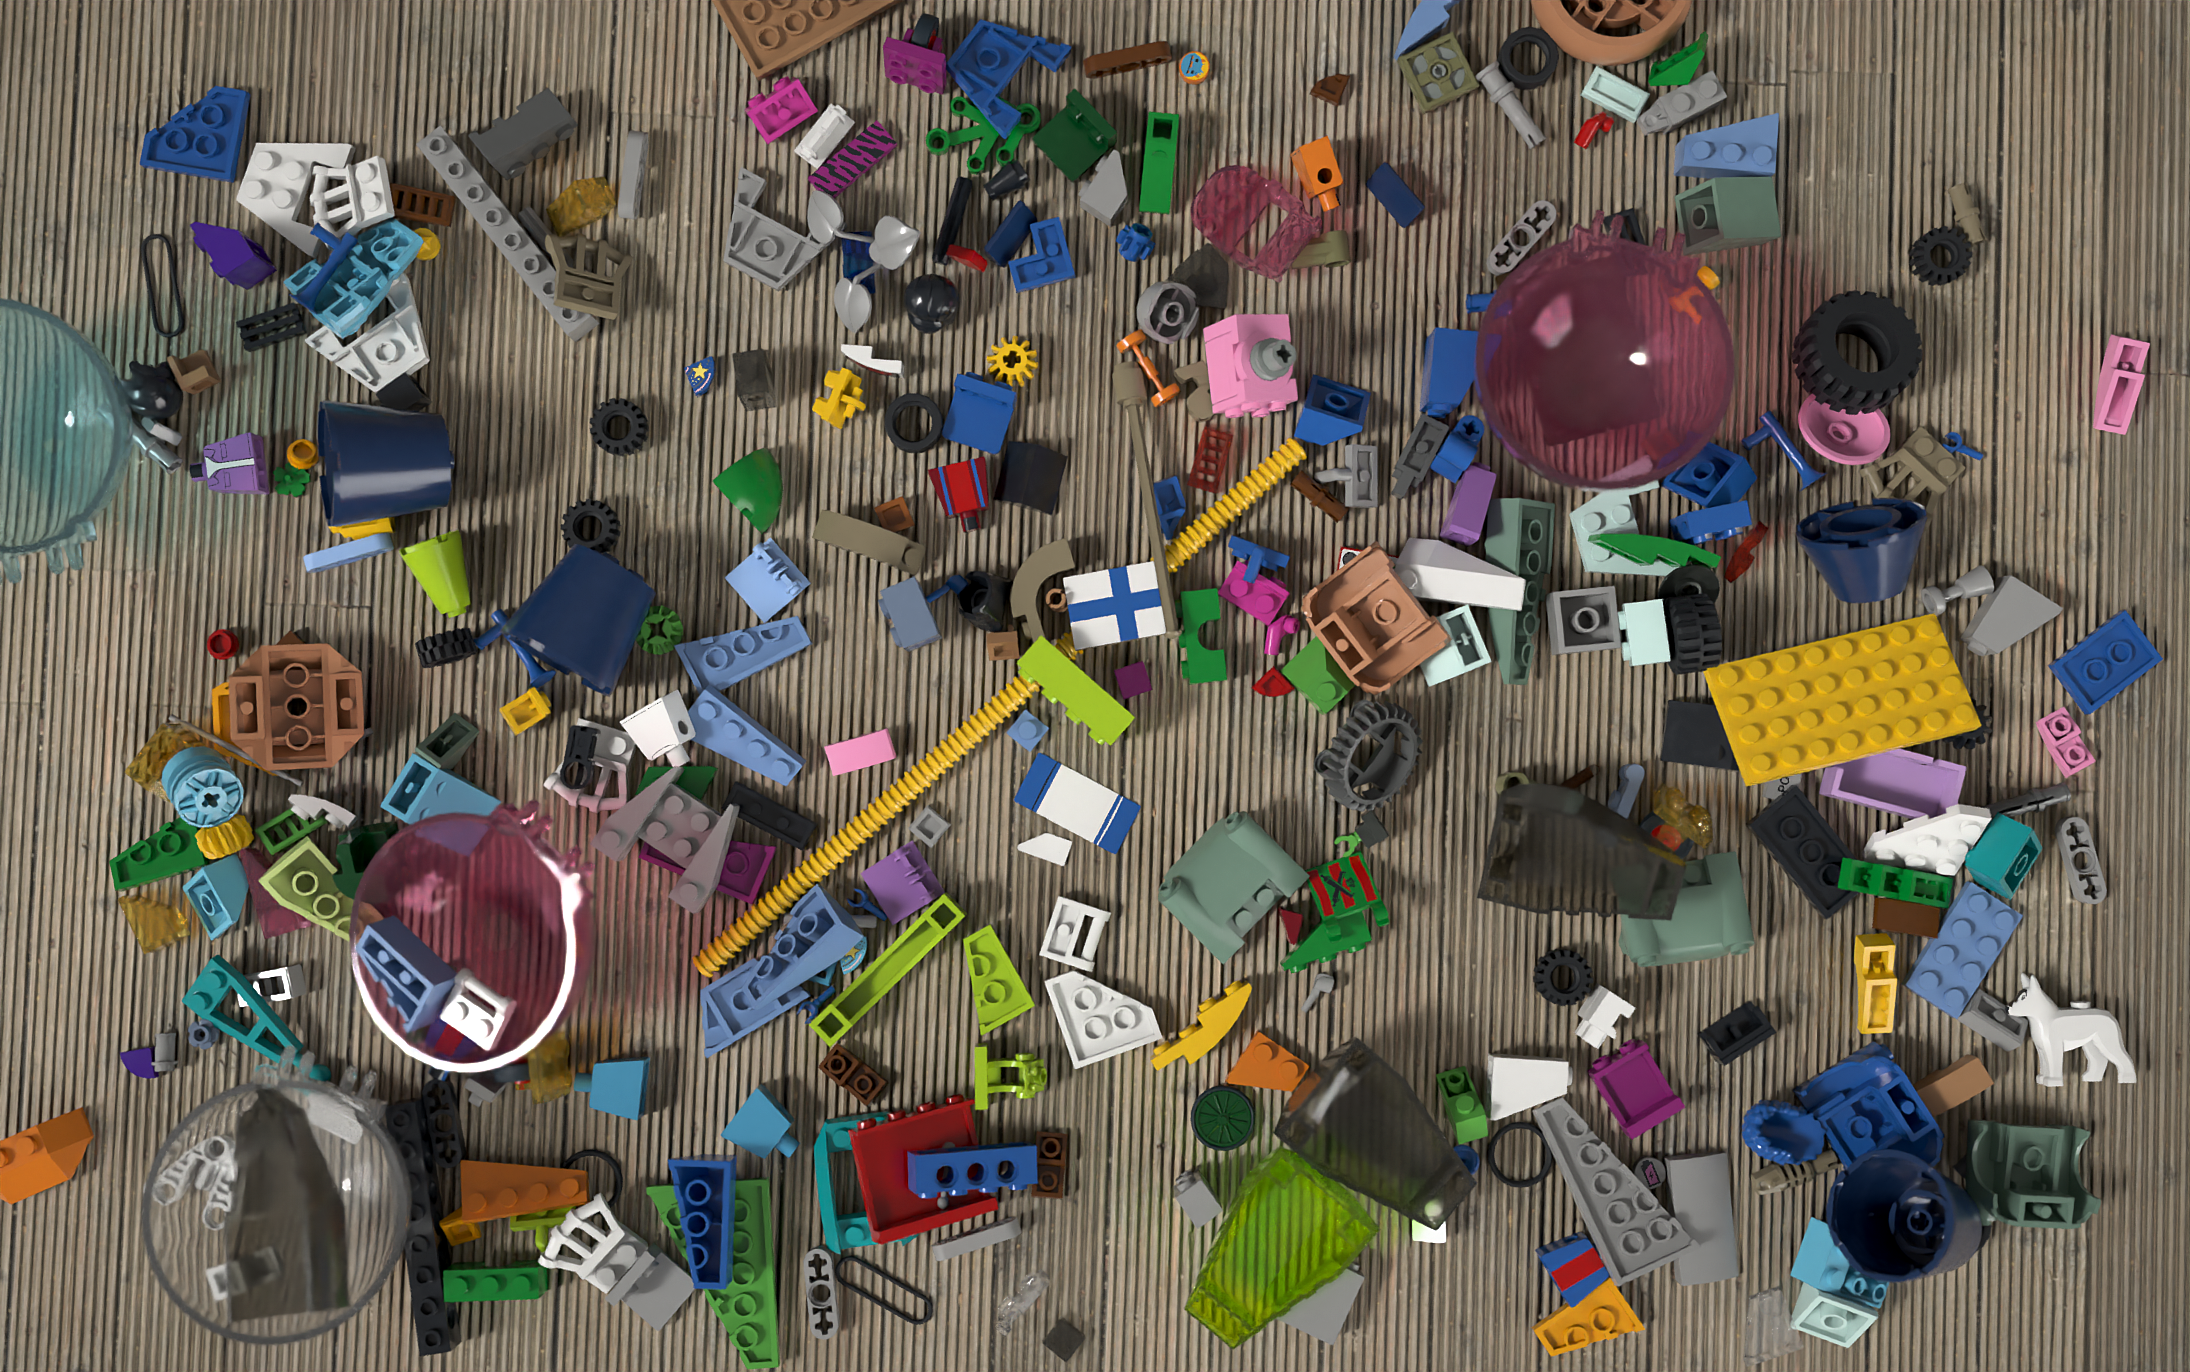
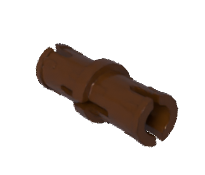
M1303 470L1290 483L1291 487L1311 501V506L1314 508L1317 506L1336 523L1349 510V507H1346L1345 504L1328 492V487L1325 485L1322 487Z

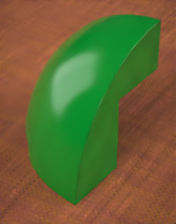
M761 448L732 464L712 482L742 512L750 523L763 534L774 522L779 512L783 497V481L780 468L774 456L767 448Z

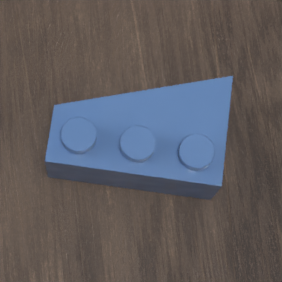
M1779 113L1685 135L1675 148L1674 176L1708 179L1721 177H1771L1775 174Z
M391 916L368 924L355 949L375 982L381 981L390 995L387 1001L391 1008L396 1006L406 1021L403 1024L404 1029L407 1033L434 1023L455 986L454 980L457 973L397 917Z

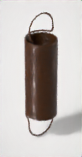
M1587 767L1560 785L1568 794L1592 779L1594 774Z

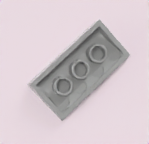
M1726 1152L1663 1156L1669 1214L1702 1247L1674 1260L1675 1280L1681 1286L1738 1277Z

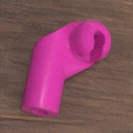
M1283 615L1272 623L1267 630L1264 653L1279 655L1281 638L1289 633H1297L1300 628L1299 620L1291 615Z

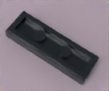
M735 781L721 808L726 811L730 804H738L740 806L738 818L802 851L805 850L818 825L815 821L738 781Z

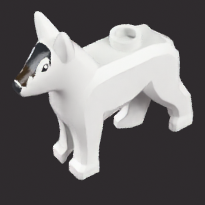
M2021 973L2023 989L2005 1007V1011L2008 1015L2027 1016L2029 1020L2031 1037L2040 1060V1074L2036 1076L2038 1084H2044L2048 1087L2063 1086V1054L2065 1051L2081 1046L2088 1060L2087 1071L2082 1074V1081H2102L2109 1060L2116 1065L2118 1083L2137 1082L2133 1061L2123 1045L2119 1023L2109 1011L2102 1008H2091L2090 1001H2071V1007L2058 1008L2052 999L2041 990L2039 982L2034 975L2029 979L2026 974Z

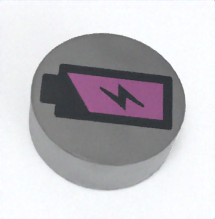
M1652 1156L1640 1157L1635 1161L1632 1168V1173L1647 1189L1660 1186L1666 1176L1664 1165Z

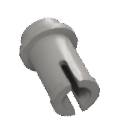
M176 1033L155 1034V1062L151 1064L155 1065V1071L175 1070V1064H178V1061H175Z

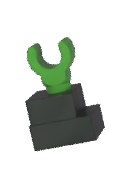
M1367 810L1361 814L1363 822L1355 827L1354 832L1349 835H1340L1335 839V844L1343 840L1349 842L1350 848L1343 853L1344 857L1350 856L1354 852L1355 846L1362 841L1367 849L1389 836L1388 831L1374 811Z

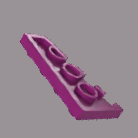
M730 840L716 890L749 904H754L777 847ZM644 842L638 858L683 875L686 870L684 867L647 842Z

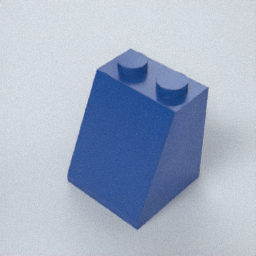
M1435 327L1426 339L1419 412H1427V416L1431 418H1445L1446 414L1450 415L1461 403L1495 344L1497 333Z

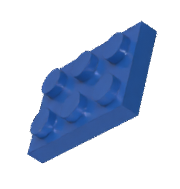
M2122 610L2055 659L2048 667L2083 713L2091 714L2163 660V658L2127 611Z

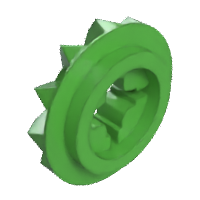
M664 606L650 607L636 638V642L641 649L656 655L672 651L675 648L674 645H678L681 641L683 626L679 616L673 610ZM648 622L657 625L664 622L662 630L668 638L666 639L659 635L651 638L653 630Z

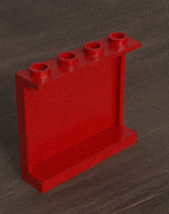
M955 1094L946 1097V1103L935 1105L934 1102L922 1103L916 1106L917 1111L907 1114L905 1110L890 1112L886 1114L887 1119L878 1122H876L875 1118L861 1120L857 1122V1128L848 1130L873 1242L881 1245L998 1210L996 1197L990 1196L989 1193L979 1192V1189H968V1194L958 1196L949 1195V1191H947L949 1205L944 1209L937 1205L941 1192H937V1197L919 1198L918 1194L908 1189V1151L942 1148L946 1142L953 1143L955 1147L978 1145L970 1105L975 1104V1099L965 1098L963 1094ZM977 1163L969 1166L967 1170L968 1178L977 1174ZM944 1166L940 1167L937 1171V1180L943 1179Z

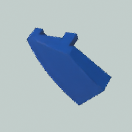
M1176 475L1153 482L1159 521L1166 540L1172 538L1186 506Z

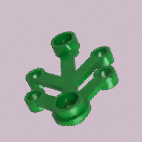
M958 96L953 98L950 103L952 114L956 117L965 116L979 125L947 133L941 128H934L926 135V145L930 153L940 156L947 153L951 146L983 138L975 153L967 159L968 171L973 175H979L984 171L985 159L1000 134L979 109L968 104L964 97ZM998 97V99L1022 113L1021 117L1028 115L1032 118L1028 124H1023L1019 121L1009 135L1005 145L996 151L997 163L1000 166H1004L1008 161L1011 163L1014 161V152L1024 134H1031L1039 128L1041 114L1038 108L1030 103H1022L1016 106ZM957 103H963L965 108L962 111H956L954 106ZM935 140H943V147L935 148L933 146ZM1008 152L1011 157L1009 160L1003 161L999 158L1000 154ZM978 160L982 164L980 168L973 169L970 166L971 162Z

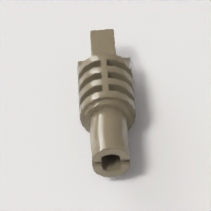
M1829 1149L1817 1155L1816 1160L1809 1159L1799 1165L1788 1163L1780 1165L1779 1163H1774L1751 1174L1752 1186L1758 1195L1781 1192L1787 1188H1793L1795 1185L1799 1186L1804 1182H1811L1815 1175L1838 1169L1839 1165L1836 1162L1838 1160L1833 1150Z

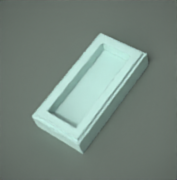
M1598 66L1593 70L1581 93L1582 97L1632 123L1637 120L1650 95L1646 91Z

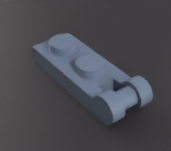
M1625 764L1619 769V777L1622 781L1618 791L1614 790L1609 798L1608 807L1611 809L1607 819L1603 818L1597 828L1598 844L1608 848H1616L1644 778V769L1639 764Z

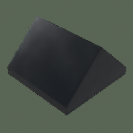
M1009 441L993 500L1052 516L1068 456L1039 444Z

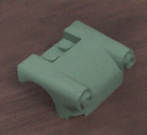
M1234 812L1226 819L1221 818L1213 824L1169 869L1163 877L1165 881L1158 889V900L1224 964L1245 943L1241 938L1283 895L1289 898L1310 876L1247 812Z
M1736 851L1705 855L1701 860L1645 867L1644 863L1617 866L1613 867L1609 874L1610 881L1616 891L1621 916L1619 946L1623 954L1628 955L1631 962L1638 963L1639 967L1715 959L1726 956L1730 952L1731 955H1741L1750 951L1749 947L1755 944Z
M1968 1119L1965 1190L1977 1205L1982 1225L1990 1226L1991 1221L1998 1220L2017 1227L2082 1228L2081 1224L2087 1221L2093 1213L2098 1214L2101 1199L2092 1195L2084 1187L2078 1169L2079 1153L2084 1142L2090 1137V1131L2073 1125L2047 1124V1126Z

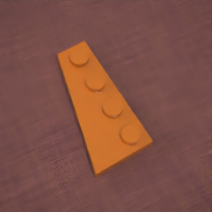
M469 1160L460 1161L462 1222L465 1224L580 1206L590 1202L588 1172L585 1170Z

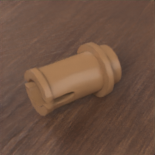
M1052 589L1046 595V603L1054 612L1061 613L1068 610L1065 589ZM1061 595V602L1055 605V597Z

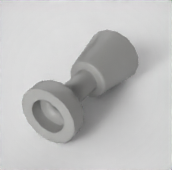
M1979 565L1958 578L1954 586L1941 591L1936 586L1923 588L1921 590V597L1927 611L1938 616L1944 613L1946 602L1957 597L1967 599L1993 593L1994 583L1988 570L1984 566Z

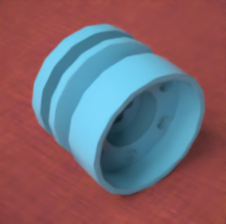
M205 746L190 747L173 756L167 762L162 772V786L179 816L189 825L200 828L220 825L234 816L243 802L244 790L241 782L225 757L217 750Z

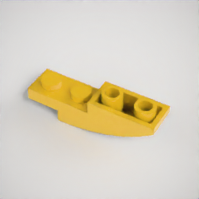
M1237 980L1224 988L1226 994L1215 1000L1212 996L1198 1005L1200 1010L1195 1013L1201 1023L1199 1026L1196 1027L1193 1023L1182 1029L1178 1033L1180 1038L1174 1042L1169 1043L1166 1040L1152 1049L1154 1054L1150 1056V1060L1156 1070L1162 1069L1182 1055L1186 1057L1191 1065L1212 1049L1230 1030L1242 1012L1252 990L1249 982L1246 980L1241 983L1240 980Z

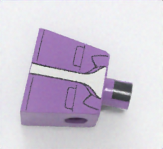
M244 433L207 445L203 449L205 462L190 464L189 470L192 480L194 482L207 480L209 490L227 494H270L263 438L254 433Z

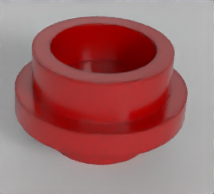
M219 629L209 636L207 649L214 658L227 660L238 652L239 640L232 631Z

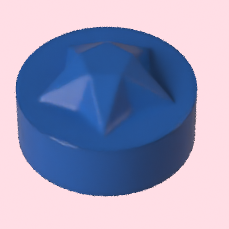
M1458 1145L1448 1153L1447 1165L1450 1171L1457 1176L1469 1177L1479 1168V1156L1469 1146Z

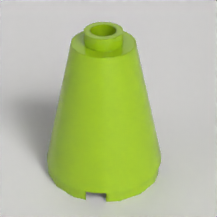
M459 529L421 541L416 545L399 549L401 557L440 614L447 613L448 617L452 618L467 612L465 606L471 603Z

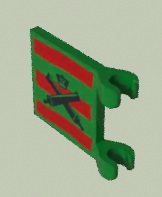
M1361 851L1353 853L1348 857H1342L1304 870L1310 876L1306 881L1331 943H1336L1343 939L1337 919L1371 908L1379 927L1390 923L1388 911L1379 895Z

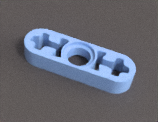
M380 533L305 555L303 560L307 573H317L389 552L394 549L390 533Z

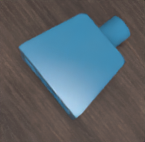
M650 1057L599 1060L594 1063L593 1074L576 1073L574 1091L590 1092L589 1106L592 1109L632 1120H639L644 1116Z
M760 1084L721 1133L723 1138L764 1159L774 1147L789 1158L800 1144V1142L786 1132L795 1119L763 1084Z

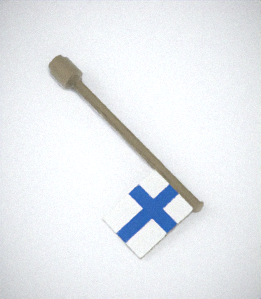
M1134 361L1115 365V372L1112 374L1117 404L1124 405V409L1128 411L1154 561L1063 578L1076 651L1164 635L1168 639H1175L1182 634V631L1178 629L1140 406L1147 399L1142 369Z

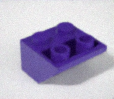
M199 222L190 224L196 234L193 237L194 242L202 252H208L213 260L210 262L213 271L220 278L225 277L232 285L237 284L248 290L277 271V268L263 247L240 231Z

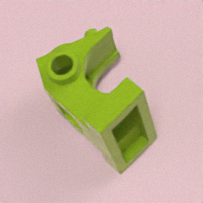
M976 1043L974 1047L975 1110H988L989 1093L1016 1092V1098L1028 1099L1034 1098L1035 1093L1044 1090V1085L1047 1081L1044 1059L1034 1058V1053H1016V1058L989 1059L988 1043ZM1001 1067H1019V1083H1001Z

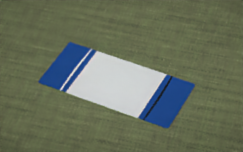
M1038 753L1014 798V801L1113 854H1117L1141 808L1140 805L1042 753Z

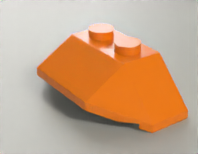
M83 1107L35 1125L0 1141V1199L9 1204H14L72 1179L88 1144H90L94 1137Z

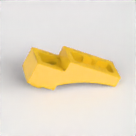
M1887 933L1856 935L1853 962L1856 965L1858 984L1857 1028L1861 1034L1892 1033L1897 977L1893 973L1895 944Z

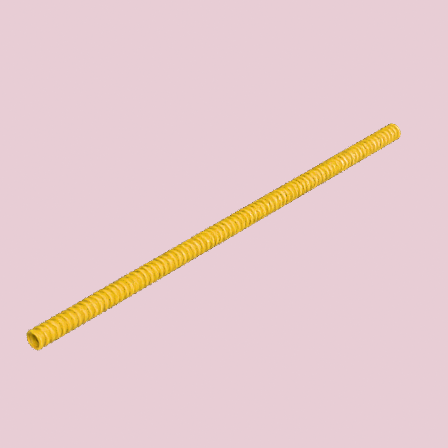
M1288 438L1286 445L1281 444L1279 446L1280 450H1274L1271 458L1267 456L1264 464L1259 463L1257 465L1258 469H1252L1250 476L1245 475L1242 483L1239 481L1236 483L1237 487L1235 489L1230 488L1228 495H1222L1221 501L1217 500L1213 508L1210 506L1207 509L1208 513L1200 515V520L1195 519L1193 521L1194 525H1188L1185 533L1181 531L1178 534V539L1173 538L1171 545L1166 544L1164 546L1169 574L1171 572L1176 573L1178 566H1184L1186 559L1189 561L1192 559L1191 555L1193 553H1199L1198 549L1206 546L1205 542H1211L1213 535L1218 536L1221 533V528L1226 529L1228 522L1233 523L1236 515L1240 517L1243 509L1247 511L1250 503L1255 504L1257 497L1262 498L1264 491H1270L1271 485H1277L1279 478H1285L1286 472L1290 473L1293 466L1297 467L1300 464L1299 460L1304 461L1307 458L1305 450L1296 440ZM1072 631L1069 634L1065 632L1063 634L1064 638L1062 640L1058 638L1056 640L1057 644L1054 647L1069 660L1075 661V656L1078 653L1082 655L1084 651H1076ZM1021 675L1018 678L1015 676L1013 678L1014 682L1011 684L1008 682L1006 689H1000L998 691L1000 694L997 696L993 695L991 702L988 703L986 701L984 703L985 707L983 709L978 708L976 710L978 713L975 716L971 714L968 722L964 720L961 728L956 727V732L954 734L949 733L947 735L949 738L946 741L942 739L939 747L934 746V751L932 753L927 752V757L924 760L922 758L919 759L917 766L913 765L910 772H904L905 777H899L897 779L898 783L895 785L892 783L889 786L890 790L882 792V797L877 796L874 804L870 802L868 804L869 808L867 810L862 809L859 817L855 815L852 823L847 822L845 829L840 828L838 830L839 834H833L830 842L828 840L825 841L823 848L818 847L816 849L817 853H811L808 861L806 859L803 860L801 867L797 866L794 873L790 872L787 874L788 878L786 880L783 878L780 881L781 885H775L773 892L768 891L766 898H760L758 905L753 904L751 911L746 910L744 912L743 918L738 917L736 919L737 923H731L729 925L730 929L723 930L721 937L716 936L714 938L715 942H709L707 944L708 948L701 949L699 956L694 955L692 959L696 968L705 977L711 978L714 975V970L719 971L721 969L720 965H726L728 958L733 959L736 951L741 952L743 950V945L748 946L750 944L749 940L756 939L758 932L763 933L765 926L770 927L773 919L775 921L778 920L780 913H786L787 907L791 908L794 906L793 902L795 900L799 901L801 899L800 895L807 894V889L813 888L815 882H821L823 875L828 876L831 868L835 870L838 862L843 863L845 856L850 857L853 849L856 851L859 849L858 845L860 843L865 844L867 842V837L872 838L874 836L873 832L875 830L877 832L880 831L882 824L887 825V820L895 818L897 811L899 813L903 811L902 807L904 805L908 806L910 804L909 800H915L917 793L920 792L922 794L925 791L923 789L925 786L930 787L932 785L931 781H937L940 773L944 775L946 773L945 769L947 767L952 768L954 766L952 763L955 760L959 762L962 754L966 756L968 754L967 750L969 748L974 749V744L977 741L981 743L983 741L981 738L984 735L986 737L989 736L991 729L995 730L998 723H1004L1003 718L1006 716L1009 718L1011 716L1010 712L1019 709L1018 705H1024L1026 698L1029 697L1031 699L1034 691L1038 693L1041 685L1036 680L1030 684Z

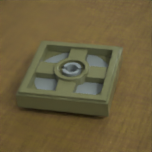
M1453 32L1410 51L1397 59L1423 114L1468 94L1479 87V83Z

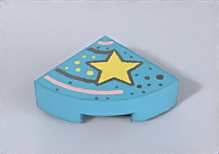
M867 936L863 937L845 956L839 959L843 975L853 971L862 962L867 950Z

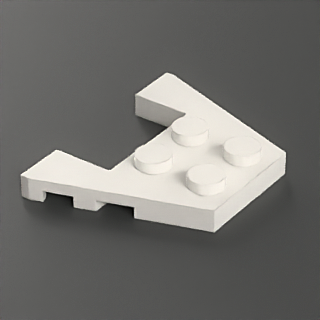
M256 143L236 200L307 255L316 259L322 240L310 234L313 227L296 222L313 176V168L319 164L328 168L345 169L347 164H351L356 148L350 144Z
M404 272L396 280H393L390 290L386 295L395 312L345 347L337 334L326 326H323L305 339L308 345L375 393H378L403 373L411 375L430 362L410 281Z

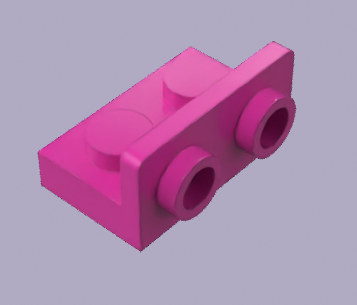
M785 76L773 84L775 90L766 96L761 92L747 102L749 107L744 110L767 144L818 112L796 77L790 79L788 76Z
M1245 560L1244 563L1237 561L1218 591V596L1269 626L1290 594L1285 590L1287 585L1273 576L1268 580L1260 575L1259 572L1254 584L1243 580L1249 561Z

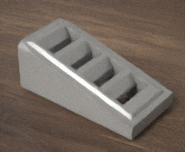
M300 964L243 975L248 982L252 980L253 987L266 1002L290 999L306 994ZM274 976L277 977L279 993H277V987ZM262 978H264L265 989H266V994H267V995H265V993H264ZM237 993L239 1006H248V1004Z

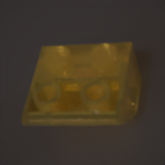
M162 723L124 773L148 792L171 803L162 786V772L167 762L180 751L190 747L207 746L179 724Z

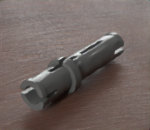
M2061 782L2040 790L2037 788L2029 789L2026 794L2001 800L1981 808L1990 809L1992 820L1997 812L2011 818L2030 811L2038 813L2044 811L2047 806L2070 801L2071 794L2068 786Z

